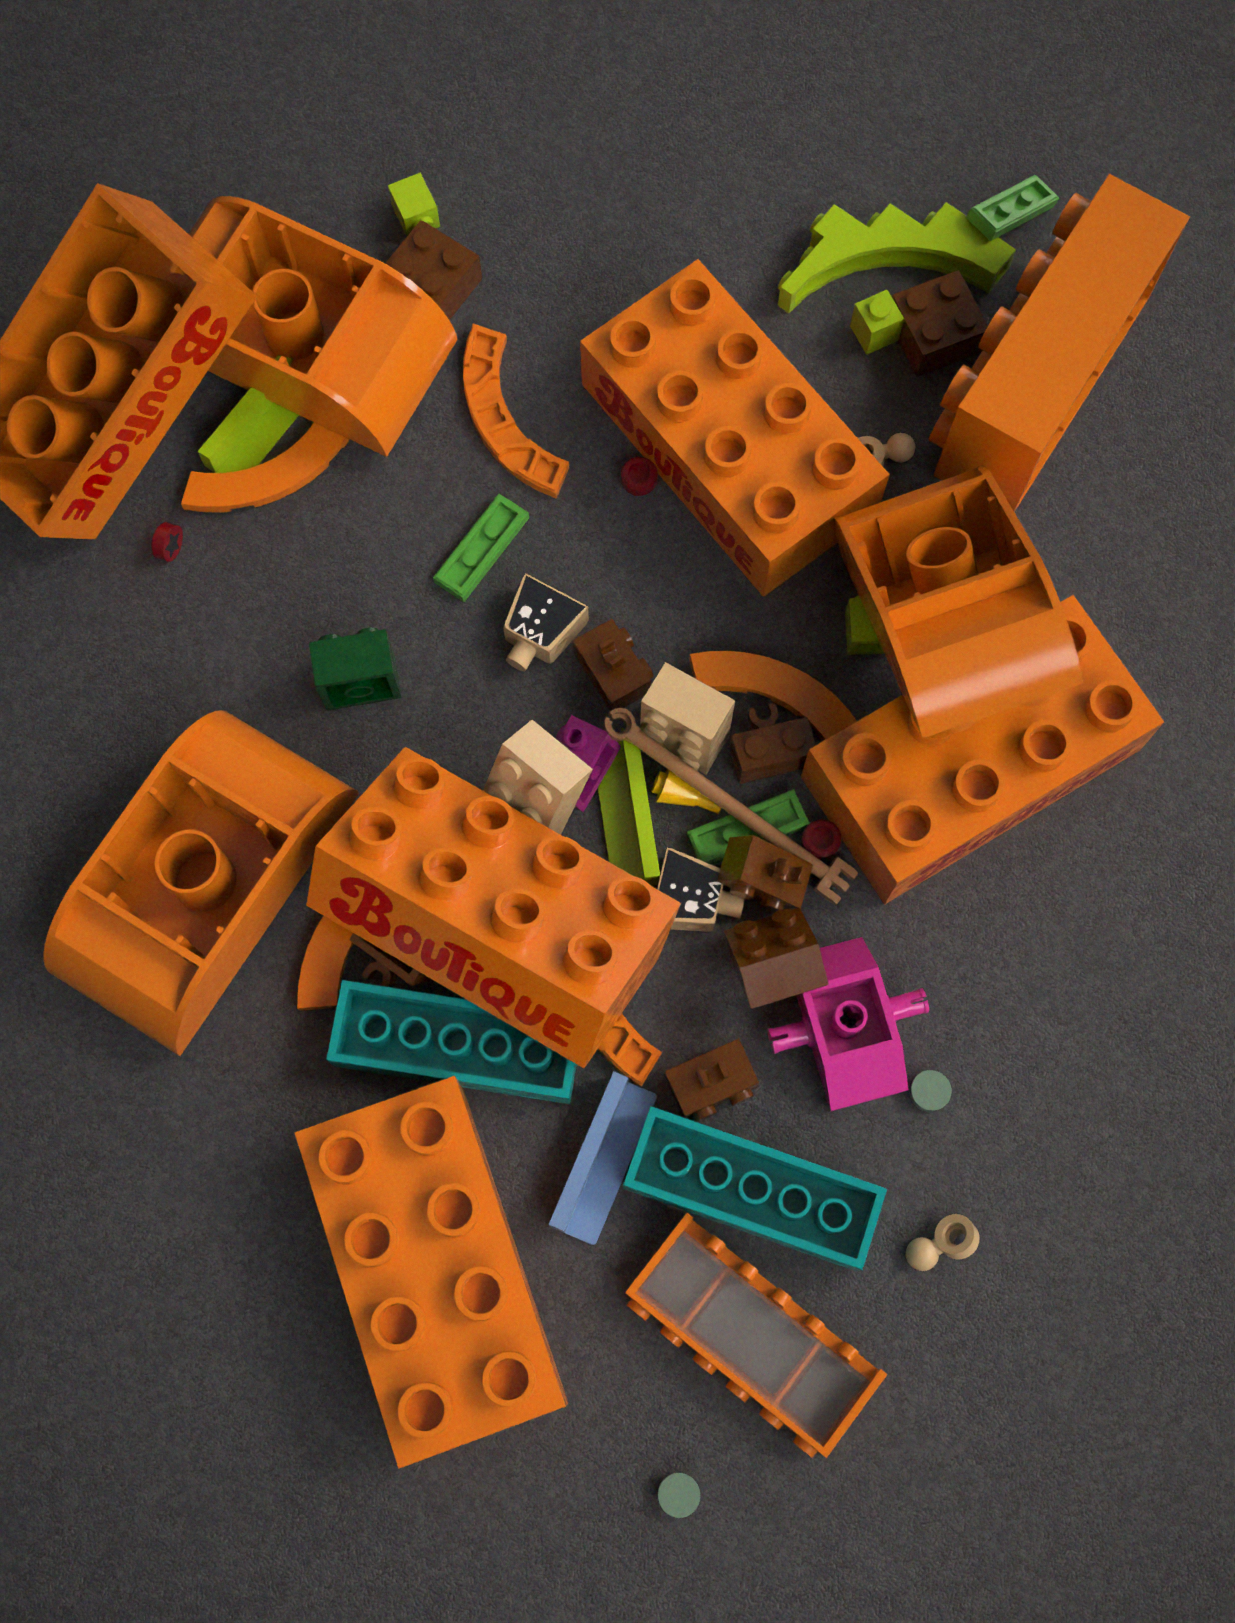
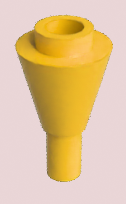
M667 769L666 773L658 772L651 790L652 793L657 794L656 802L691 807L696 805L719 814L721 807Z

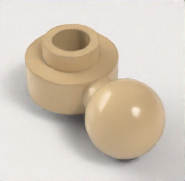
M906 433L894 434L889 438L887 444H882L878 439L871 436L858 438L868 450L873 452L872 455L882 466L885 459L890 458L895 462L902 463L911 459L915 453V442Z
M952 1214L946 1216L938 1223L935 1229V1239L930 1240L920 1237L908 1244L906 1259L914 1269L927 1271L936 1265L939 1255L943 1253L952 1259L967 1258L978 1247L979 1232L974 1224L963 1215ZM965 1235V1239L961 1244H954L957 1236Z

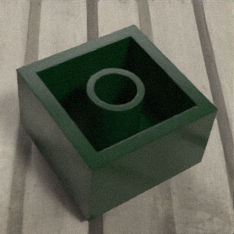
M364 628L354 635L341 637L337 634H329L320 637L318 641L309 642L315 687L327 711L402 698L395 655L386 629Z

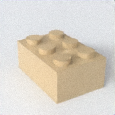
M665 662L641 701L640 730L696 771L698 770L706 775L729 738L735 700Z
M531 720L502 744L483 791L493 797L502 799L514 809L561 835L593 769L535 721Z

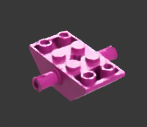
M862 937L820 948L829 985L796 995L802 1013L801 1021L767 1029L769 1041H772L771 1048L773 1053L776 1054L780 1051L806 1044L810 1048L812 1047L830 1112L908 1091L903 1045L896 1021L929 1013L928 1000L923 1001V998L926 997L923 988L888 997L879 967ZM847 1012L849 1018L856 1017L857 1022L852 1028H848L841 1023L840 1019L843 1017V1013Z

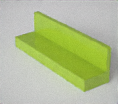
M278 354L275 360L278 361L281 355ZM285 357L288 365L294 361L293 358ZM251 387L202 445L198 453L204 466L214 473L235 472L255 467L262 462L299 415L267 400L264 393Z
M626 740L617 741L621 748L598 787L608 859L611 864L635 877L645 880L651 886L658 885L660 870L641 751L634 744Z

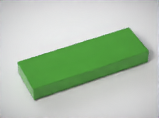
M1034 175L972 207L966 218L989 241H992L1054 208L1059 197L1041 179Z
M498 494L433 577L434 583L462 602H465L528 521L529 513L501 494Z
M794 789L748 807L786 836L805 829L809 824ZM732 815L725 816L687 832V837L696 858L711 865L723 862L730 837L754 835L765 840Z

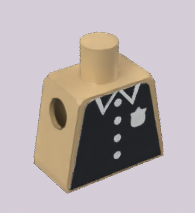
M525 574L503 628L505 640L514 645L506 661L520 671H526L534 656L546 663H553L589 621L588 606Z
M667 848L657 890L681 903L671 930L711 932L714 929L717 913L736 918L741 917L745 899L722 890L723 884L717 882L721 868L675 849Z

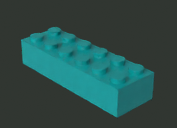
M342 980L326 1058L333 1067L433 1083L456 1076L464 1088L570 1104L577 1066L574 1062L466 999Z
M650 1106L623 1185V1189L856 1272L863 1270L887 1189L652 1106Z

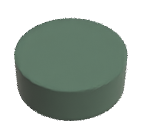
M927 1070L918 1074L912 1080L909 1088L911 1101L918 1109L925 1112H935L943 1108L949 1102L952 1093L949 1080L942 1073L935 1070Z
M674 1472L667 1475L661 1481L658 1488V1501L663 1511L675 1518H684L691 1515L697 1509L700 1502V1489L697 1482L690 1475L683 1472Z

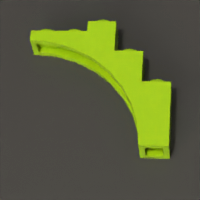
M947 202L937 213L934 211L930 212L923 224H920L890 203L881 214L876 212L870 218L867 225H864L834 204L825 215L820 213L815 218L810 227V232L812 233L810 247L802 255L799 262L800 265L794 272L789 270L779 282L778 306L787 313H790L808 295L829 282L854 272L879 267L911 266L940 271L945 274L959 270L965 281L989 294L1009 270L1016 249L999 237L989 241L966 218L965 214Z

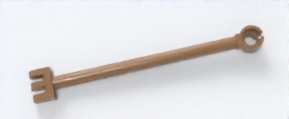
M617 708L609 712L608 715L611 718L606 717L604 719L603 727L612 740H626L634 744L766 841L813 864L811 873L820 879L813 890L830 903L838 904L841 897L829 888L833 885L840 891L846 892L850 885L838 875L841 872L846 877L854 880L858 875L854 868L839 857L834 858L829 866L642 732L641 728L636 726L635 718L630 711ZM612 721H623L625 731L615 732L611 725Z

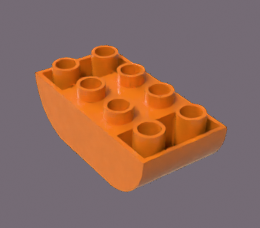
M220 196L212 199L188 234L255 293L257 297L208 371L246 390L252 387L264 393L267 400L387 457L458 340L454 327L448 317L420 287L387 264L255 202L232 196ZM279 354L281 355V357L277 361L275 360V358ZM285 357L293 358L294 361L288 365Z
M979 466L971 471L834 518L835 533L842 559L922 739L940 732L957 733L964 731L974 725L978 719L1019 705L1036 706L1052 699L1057 692L1084 683L1073 638L1049 573L995 478L986 466Z
M214 711L203 716L188 727L167 749L70 885L53 917L46 937L43 960L47 971L178 1056H181L313 862L316 845L347 812L359 792L227 711Z

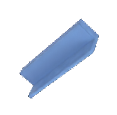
M613 1071L549 1222L550 1227L591 1245L597 1243L637 1147L650 1106L653 1107L657 1099L655 1093L629 1083L628 1077Z

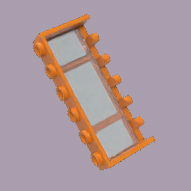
M686 1213L625 1292L631 1298L627 1306L645 1321L652 1315L664 1326L659 1333L679 1348L684 1342L697 1352L692 1360L710 1375L716 1369L729 1379L725 1387L744 1403L749 1397L753 1398L763 1407L759 1415L773 1427L779 1430L783 1424L796 1434L792 1442L807 1455L813 1458L818 1452L827 1458L885 1379L887 1373L882 1369L875 1368L859 1355V1351L852 1345L838 1338L825 1327L821 1320L813 1314L807 1313L791 1300L792 1297L779 1287L776 1288L760 1275L754 1266L739 1258L725 1246L726 1244L714 1234L708 1233L693 1220L694 1217Z

